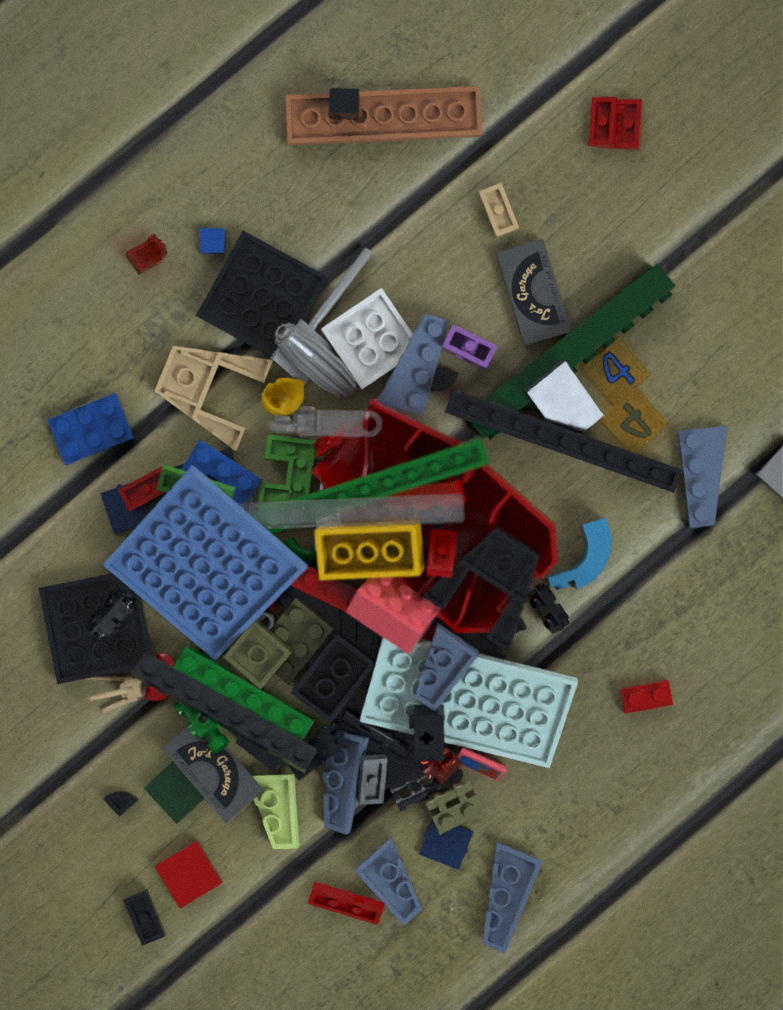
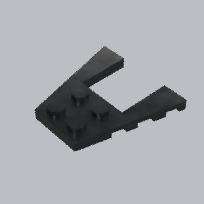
M497 526L453 566L452 578L441 577L424 593L423 597L444 610L468 571L474 572L512 597L486 637L508 651L511 647L541 554Z

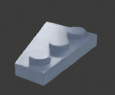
M390 837L357 866L355 872L405 926L422 910V906L394 841Z

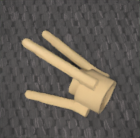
M102 675L87 678L93 680L124 681V683H120L119 690L89 697L90 701L118 695L125 698L101 710L102 713L127 703L138 701L137 698L142 697L141 682L139 679L133 678L132 675Z

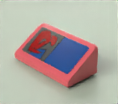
M461 746L455 758L457 764L495 781H499L507 770L505 764L475 750Z

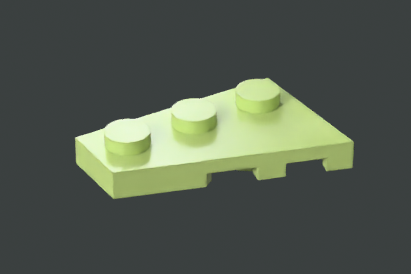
M293 773L251 775L264 789L254 799V802L258 806L263 818L262 822L272 848H298L295 775Z

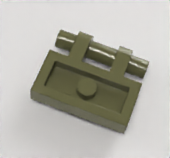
M470 780L462 784L459 782L453 785L452 789L442 794L438 792L433 795L432 799L425 802L440 835L484 813L475 792L472 790L474 788Z

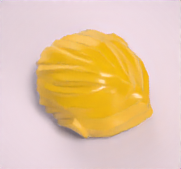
M282 377L278 378L274 384L268 383L262 393V407L266 412L279 417L295 413L304 401L305 382L296 378Z

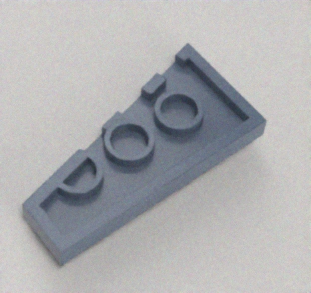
M423 314L409 340L408 346L400 356L396 368L388 378L384 390L377 399L380 403L388 407L424 415L449 320Z
M727 426L677 432L688 528L715 525Z
M323 725L322 732L325 729H327L329 725ZM337 728L335 731L332 732L333 735H335L342 729ZM342 730L344 736L338 742L340 743L348 739L350 744L325 762V771L323 772V782H325L326 794L323 795L324 827L348 834L351 831L357 801L361 756L366 755L369 738Z
M497 841L482 944L505 954L543 861Z

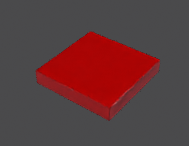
M198 840L155 866L180 909L223 882Z

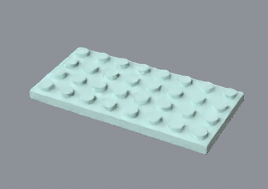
M382 637L359 722L414 735V729H409V714H414V705H425L414 697L432 643L431 641L420 639L410 654H407ZM479 654L440 704L444 705V742L550 768L578 684V679Z

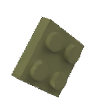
M256 619L225 654L224 658L259 689H262L292 654L293 650Z

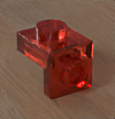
M153 233L149 235L147 241L128 250L125 256L138 275L162 263L167 255V250L164 242Z
M447 747L444 749V761H432L431 763L420 761L424 765L421 769L430 780L435 777L441 784L463 764Z

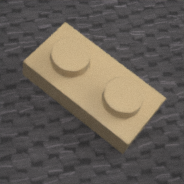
M502 183L478 192L496 238L519 230Z

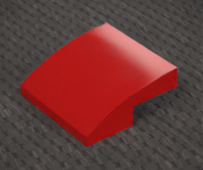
M592 97L589 146L606 149L640 150L643 112L642 99Z

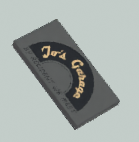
M540 239L497 252L496 256L524 347L570 333L571 328L544 240Z
M200 717L199 722L205 723V721ZM186 727L162 749L227 824L259 796L264 789L227 747L213 754L208 746L209 742L206 737L202 740L199 735L193 737L188 727Z

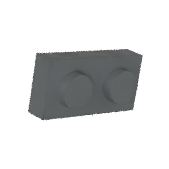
M385 754L361 756L357 794L359 805L383 803L387 770V757Z

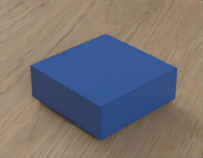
M200 228L201 254H225V228Z

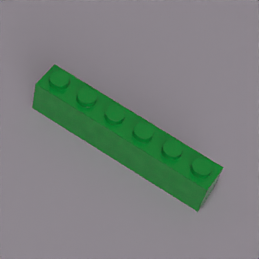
M190 645L184 648L173 667L302 741L315 720L314 716L265 688L259 689L248 678Z

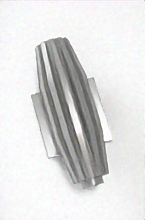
M300 319L296 326L292 323H287V325L283 324L276 330L275 342L279 347L270 358L293 378L303 380L305 384L310 379L317 386L341 399L348 397L354 392L356 381L342 361L331 352L334 348L306 322Z

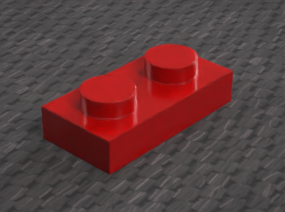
M162 467L118 490L129 512L165 494L157 490Z
M432 529L427 575L452 578L457 531Z
M669 680L619 689L625 714L673 705Z

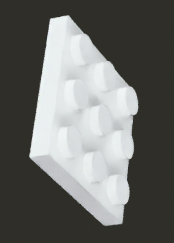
M382 288L321 328L362 390L396 368L400 356L404 353L413 335Z

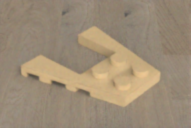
M173 346L155 392L237 451L246 428L202 411V405L219 365L264 383L273 360Z

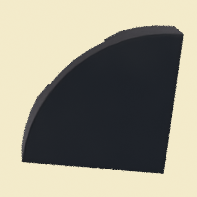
M436 367L430 392H439L450 387L455 382L459 372Z
M126 791L112 792L103 798L119 817L139 800L135 795Z

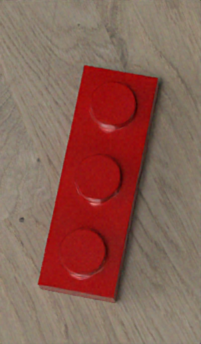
M315 881L307 903L378 925L385 903L376 899L367 898Z

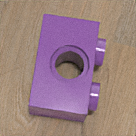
M453 324L441 350L485 371L497 346Z

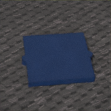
M118 484L117 488L100 493L113 533L129 528L135 529L149 514L146 504L129 512L118 491L126 485Z
M432 819L428 831L424 833L425 839L419 855L459 870L465 853L469 852L467 847L473 831L457 826L440 835Z

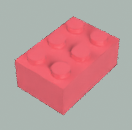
M378 577L367 579L356 592L346 613L407 654H410L430 628L441 608L394 577Z

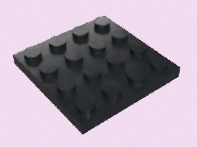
M242 231L198 310L196 317L271 357L279 347L275 342L276 330L283 324L287 325V323H292L296 326L300 319L305 322L329 277L253 235Z
M113 573L39 588L57 684L132 670L145 652L153 656L143 600ZM120 589L124 598L127 596L134 602L131 605L132 609L121 621L113 616L111 619L117 623V626L107 638L103 637L100 640L94 633L92 635L89 634L87 629L88 619L94 612H99L102 609L105 599L111 593L115 594Z

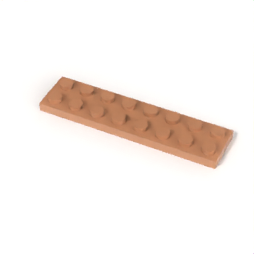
M480 86L359 92V120L330 119L329 93L285 95L288 146L482 137Z

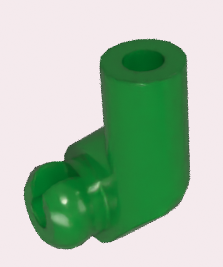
M295 537L284 542L285 546L307 565L313 564L317 560L315 549L306 550L300 548Z

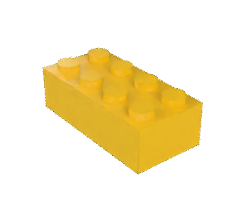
M420 519L320 524L315 529L319 580L420 576L424 570Z

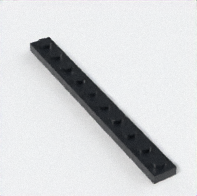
M452 389L444 411L450 415L673 493L682 472L679 468Z

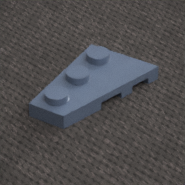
M438 624L414 698L436 711L479 656V651Z

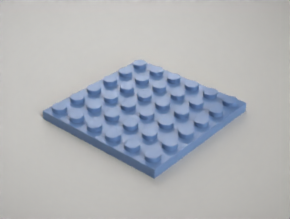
M193 465L103 564L104 567L214 660L308 566Z

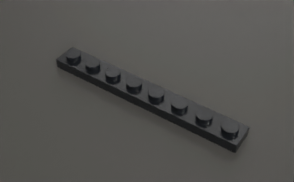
M146 652L132 671V676L303 773L306 772L318 750Z

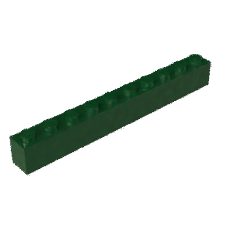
M657 263L488 397L486 401L517 412L524 407L529 410L534 406V403L524 391L527 387L562 359L566 361L574 373L578 370L575 366L582 361L584 364L591 361L597 356L594 351L600 346L606 349L616 341L613 336L619 331L625 334L635 326L632 322L638 316L642 319L654 310L651 306L658 300L662 304L673 295L671 290L676 285ZM466 420L482 440L486 437L491 440L500 433L499 431Z

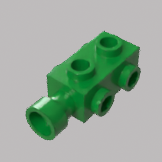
M178 701L173 704L180 716L185 714L190 722L186 726L193 737L199 735L201 740L206 737L209 742L208 746L213 754L223 750L230 744L225 734H221L219 728L222 726L210 719H207L205 723H200L199 718L203 715Z

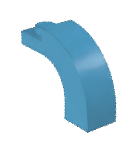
M606 518L580 525L585 541L584 556L574 568L546 577L549 587L555 586V589L559 590L570 586L569 581H572L574 588L579 589L588 585L599 576L606 566L611 552V533Z

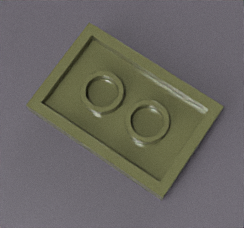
M299 597L294 599L270 629L274 635L293 650L292 654L275 673L288 685L291 684L335 629L334 626Z

